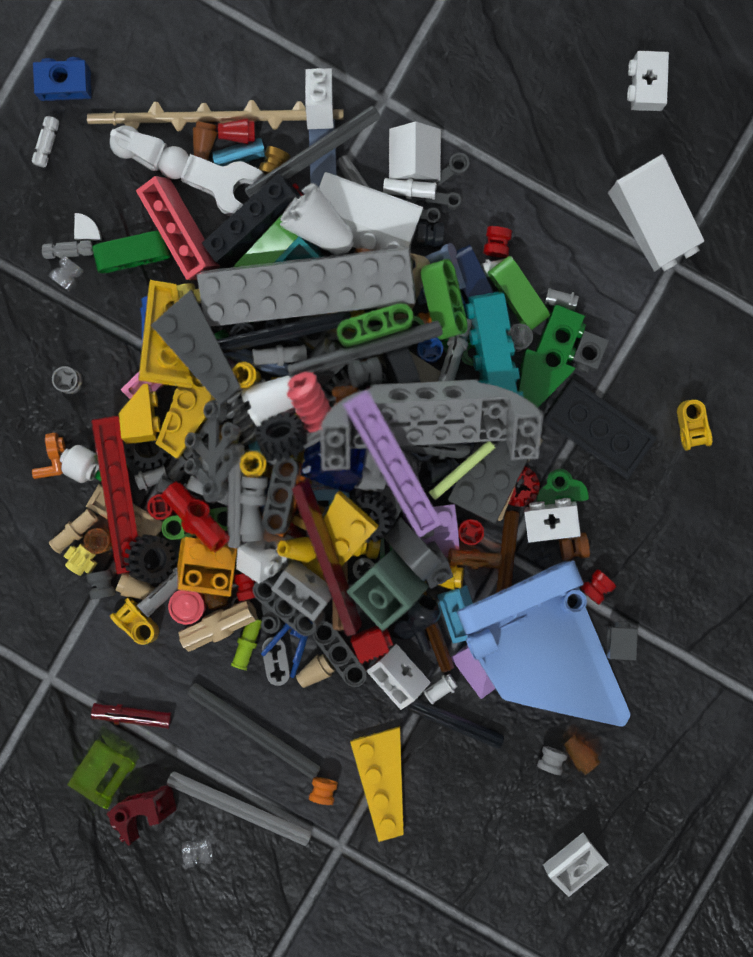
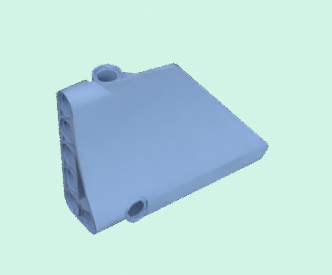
M564 561L553 565L517 584L457 611L467 635L466 642L473 658L479 661L501 698L506 701L616 726L626 725L630 718V711L586 610L587 599L579 589V586L583 585V581L574 561ZM571 594L577 597V604L573 608H570L567 603V599Z

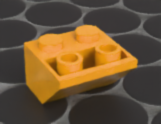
M182 538L177 564V590L231 597L237 548H230L226 543L221 550L214 553L198 538Z

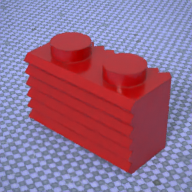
M377 625L356 633L351 637L358 660L362 664L364 661L368 662L369 659L373 660L374 657L378 658L379 655L383 656L384 653L388 654L389 646L393 645L388 628L382 631Z

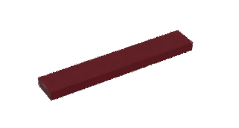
M308 478L300 480L292 487V492L347 636L356 634L362 626L361 618L353 598L346 592L349 590V586Z

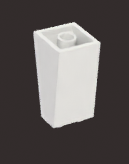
M663 154L616 181L608 194L654 272L660 268L666 271L678 264L676 259L682 255L687 259L700 251L698 246L704 242V239Z

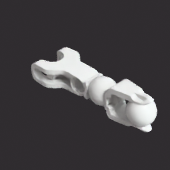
M123 125L112 129L110 134V148L115 155L125 159L132 158L152 171L160 170L167 178H181L182 182L214 196L220 211L230 217L244 205L235 199V189L244 183L253 184L265 176L261 170L241 161L222 167L192 154L188 155L182 148L176 146L167 147V144L161 139L141 134L131 126Z

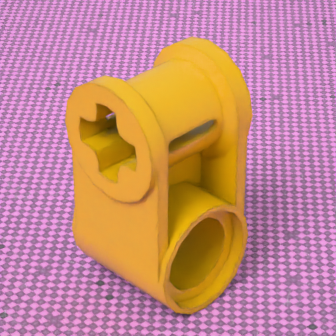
M699 400L682 402L678 406L677 415L684 450L687 451L691 447L704 444L711 446L712 433L708 424L705 405ZM689 405H693L696 408V415L692 419L686 413Z
M127 597L125 599L126 603L116 613L112 612L110 618L136 643L144 645L155 641L159 636L158 625L136 606L138 603L135 600ZM143 625L150 628L151 635L148 639H144L140 635V629Z

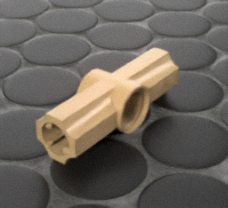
M247 599L225 610H216L202 618V621L178 632L180 642L188 652L211 641L213 643L218 642L233 634L235 630L258 619L256 609L253 603Z

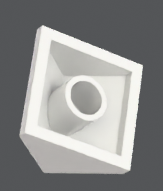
M416 121L389 129V179L408 180V178H414V181L440 182L441 129Z
M581 833L543 864L550 879L568 897L609 865L584 833Z

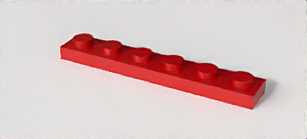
M119 416L93 419L91 422L115 569L117 574L130 572L126 571L125 566L129 565V563L124 562V558H129V554H126L125 551L126 549L131 550L132 547L129 546V543L131 541L136 542L135 538L138 537L123 440L121 439Z

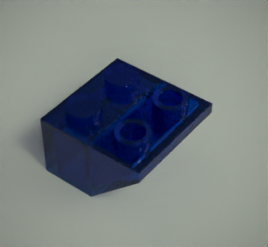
M321 441L305 448L300 476L349 493L362 479L366 448L349 449V469L322 470Z

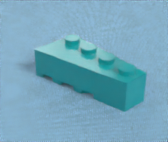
M494 292L468 297L469 304H466L465 308L468 320L471 319L472 322L469 338L471 345H475L476 355L473 356V365L475 371L479 372L480 381L478 383L497 386L523 397V392H517L516 388L517 379H520L519 370L516 368L514 361H511V356L515 352L514 343L511 336L506 334V331L510 330L511 327L504 293Z

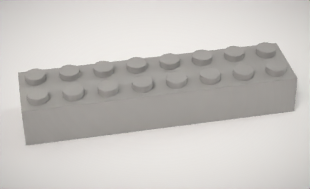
M410 246L206 270L197 274L202 311L209 326L386 307L396 304H412L416 302Z

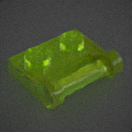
M96 740L67 785L98 806L108 809L112 803L111 798L128 772L133 771L136 764L131 759L122 756L101 741ZM114 762L120 767L103 793H98L95 791Z

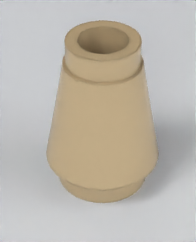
M122 573L115 591L120 592L121 596L143 600L156 587L131 577L129 573Z
M324 653L321 656L317 654L296 675L299 684L305 688L331 677L332 672L336 669Z

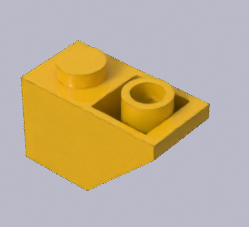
M143 384L119 412L121 439L126 444L157 440V432L161 431L159 417H155L154 407H158L157 393L152 391L149 384Z

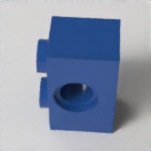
M78 57L67 58V61H56L55 59L46 58L42 59L41 62H33L34 94L40 101L92 99L90 67L85 60ZM68 74L64 82H57L60 75Z

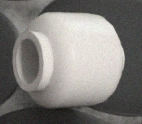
M75 445L71 449L67 448L60 457L63 474L79 483H85L88 480L92 481L97 470H99L97 454L81 445Z

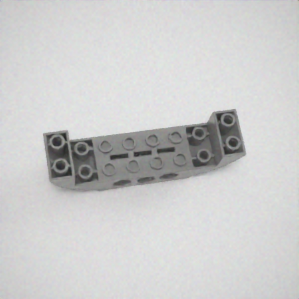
M478 380L371 385V388L366 389L398 446L506 440L511 460L538 459L543 414L531 402L509 390L478 383ZM365 390L340 401L323 419L321 423L322 470L349 469V449L367 448L343 406L344 403Z

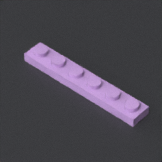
M365 390L344 403L345 410L417 536L420 538L441 525L440 519L369 392Z

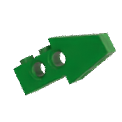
M555 305L552 308L536 351L526 349L522 356L517 392H523V397L536 408L575 370L574 367L567 365L566 362L571 363L577 349L573 347L576 337L580 339L586 327V324L582 323L584 315L559 305ZM561 330L567 334L568 340L566 343H560L556 340V331ZM548 354H553L558 358L557 367L547 365L546 356Z

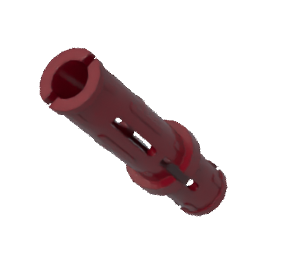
M94 703L91 711L92 720L112 721L115 725L128 723L166 729L170 728L172 715L171 712L123 707V704L111 706Z

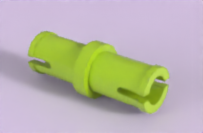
M257 619L244 627L241 638L238 637L237 639L239 644L231 666L247 670L252 651L257 647L255 642L261 628V620Z

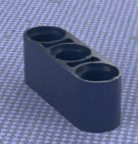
M468 245L457 250L456 259L466 288L461 289V293L466 303L469 304L468 297L493 293L472 247Z

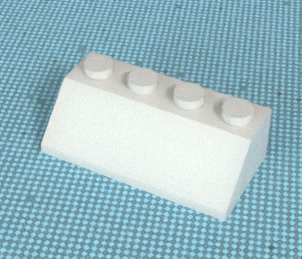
M324 173L319 188L352 232V241L354 242L352 247L375 251L411 246L423 210L422 206L336 175Z

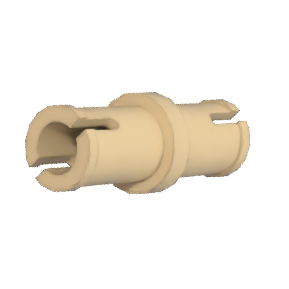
M87 508L73 522H68L65 525V529L49 541V545L55 552L62 553L73 541L80 540L83 537L82 534L95 522L99 521L98 517L91 509Z

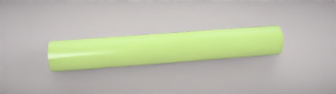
M490 441L485 442L429 491L431 496L435 500L494 450L495 446Z

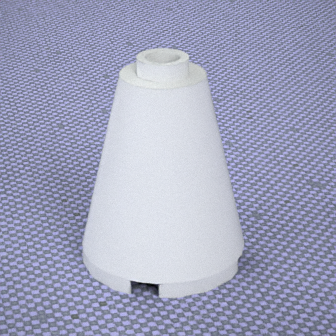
M314 183L309 184L302 190L305 195L299 199L295 197L288 205L280 219L282 221L280 226L335 255L346 254L354 244L352 232L320 188Z
M290 375L242 389L243 401L249 400L250 409L247 411L257 427L262 426L261 422L264 420L268 422V417L270 416L277 418V414L282 413L283 417L286 413H290L292 416L296 412V408L292 406L291 400L287 397V391L289 390L288 382L291 379Z

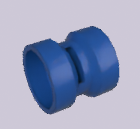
M437 337L419 342L417 347V356L428 364L436 363L443 353L442 342Z

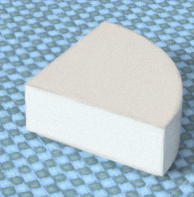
M75 213L74 239L102 241L97 225L89 217Z

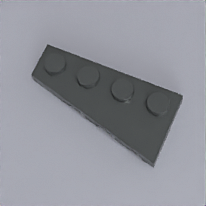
M192 290L188 291L151 324L155 331L221 406L242 388Z

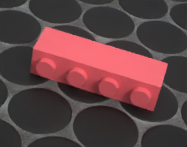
M154 176L136 190L186 280H198V273L220 267L203 246L202 242L205 239L170 178Z

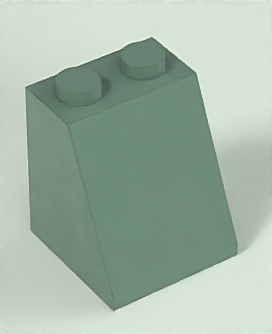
M392 549L346 592L383 631L407 611L429 586Z

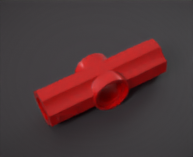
M177 481L170 484L163 491L161 497L182 519L181 526L183 530L187 533L195 534L214 553L221 550L228 543L230 536L209 515L210 508L207 503L195 499Z

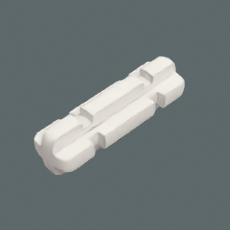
M51 116L44 118L42 125L44 129H41L35 148L37 152H34L32 163L40 167L47 166L49 159L47 154L51 153L56 136L54 132L59 127L58 119Z

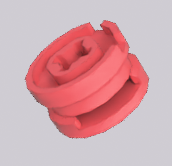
M184 590L175 592L168 604L172 619L184 625L193 624L201 619L207 608L206 598L203 593Z

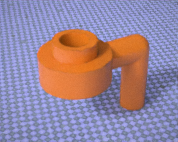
M57 433L45 435L46 450L52 466L32 469L33 479L63 474L60 457L62 452L66 450L64 438L59 437Z

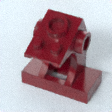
M165 785L157 790L128 796L107 813L111 826L121 835L119 837L121 842L125 841L127 845H131L136 839L140 838L136 822L138 815L147 816L149 826L160 824L177 810L172 788Z

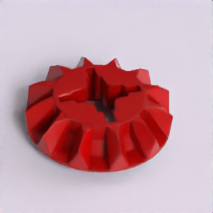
M524 467L519 479L523 475V485L530 490H521L517 497H515L516 488H514L508 503L512 506H526L532 503L539 494L540 482L535 472L528 467Z

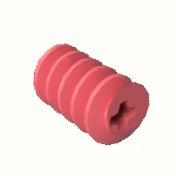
M302 372L289 380L287 397L291 400L292 406L296 408V413L300 416L307 432H316L321 430V423L332 408L320 384L317 382L316 376L311 372Z

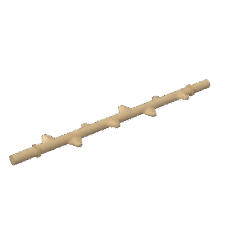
M250 100L244 111H211L206 103H202L196 112H164L158 102H153L147 113H116V111H113L112 113L87 114L88 124L117 125L124 123L126 126H131L136 130L140 123H172L176 131H181L187 122L226 123L248 118V121H268L272 129L276 130L282 121L307 120L306 108L301 101H298L292 110L260 111L255 101ZM333 109V119L344 120L343 109Z

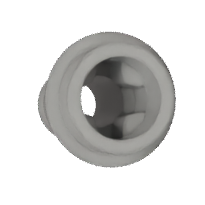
M243 504L239 535H242V542L263 541V534L266 533L262 524L259 505Z

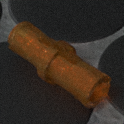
M450 548L448 563L449 565L470 566L471 569H478V567L500 569L502 555L500 553L480 552L479 549L466 551Z

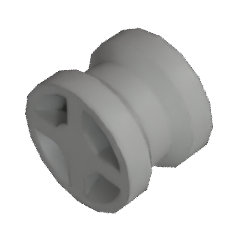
M543 746V757L538 761L537 767L552 774L561 775L563 771L562 763L567 760L568 755L555 748Z

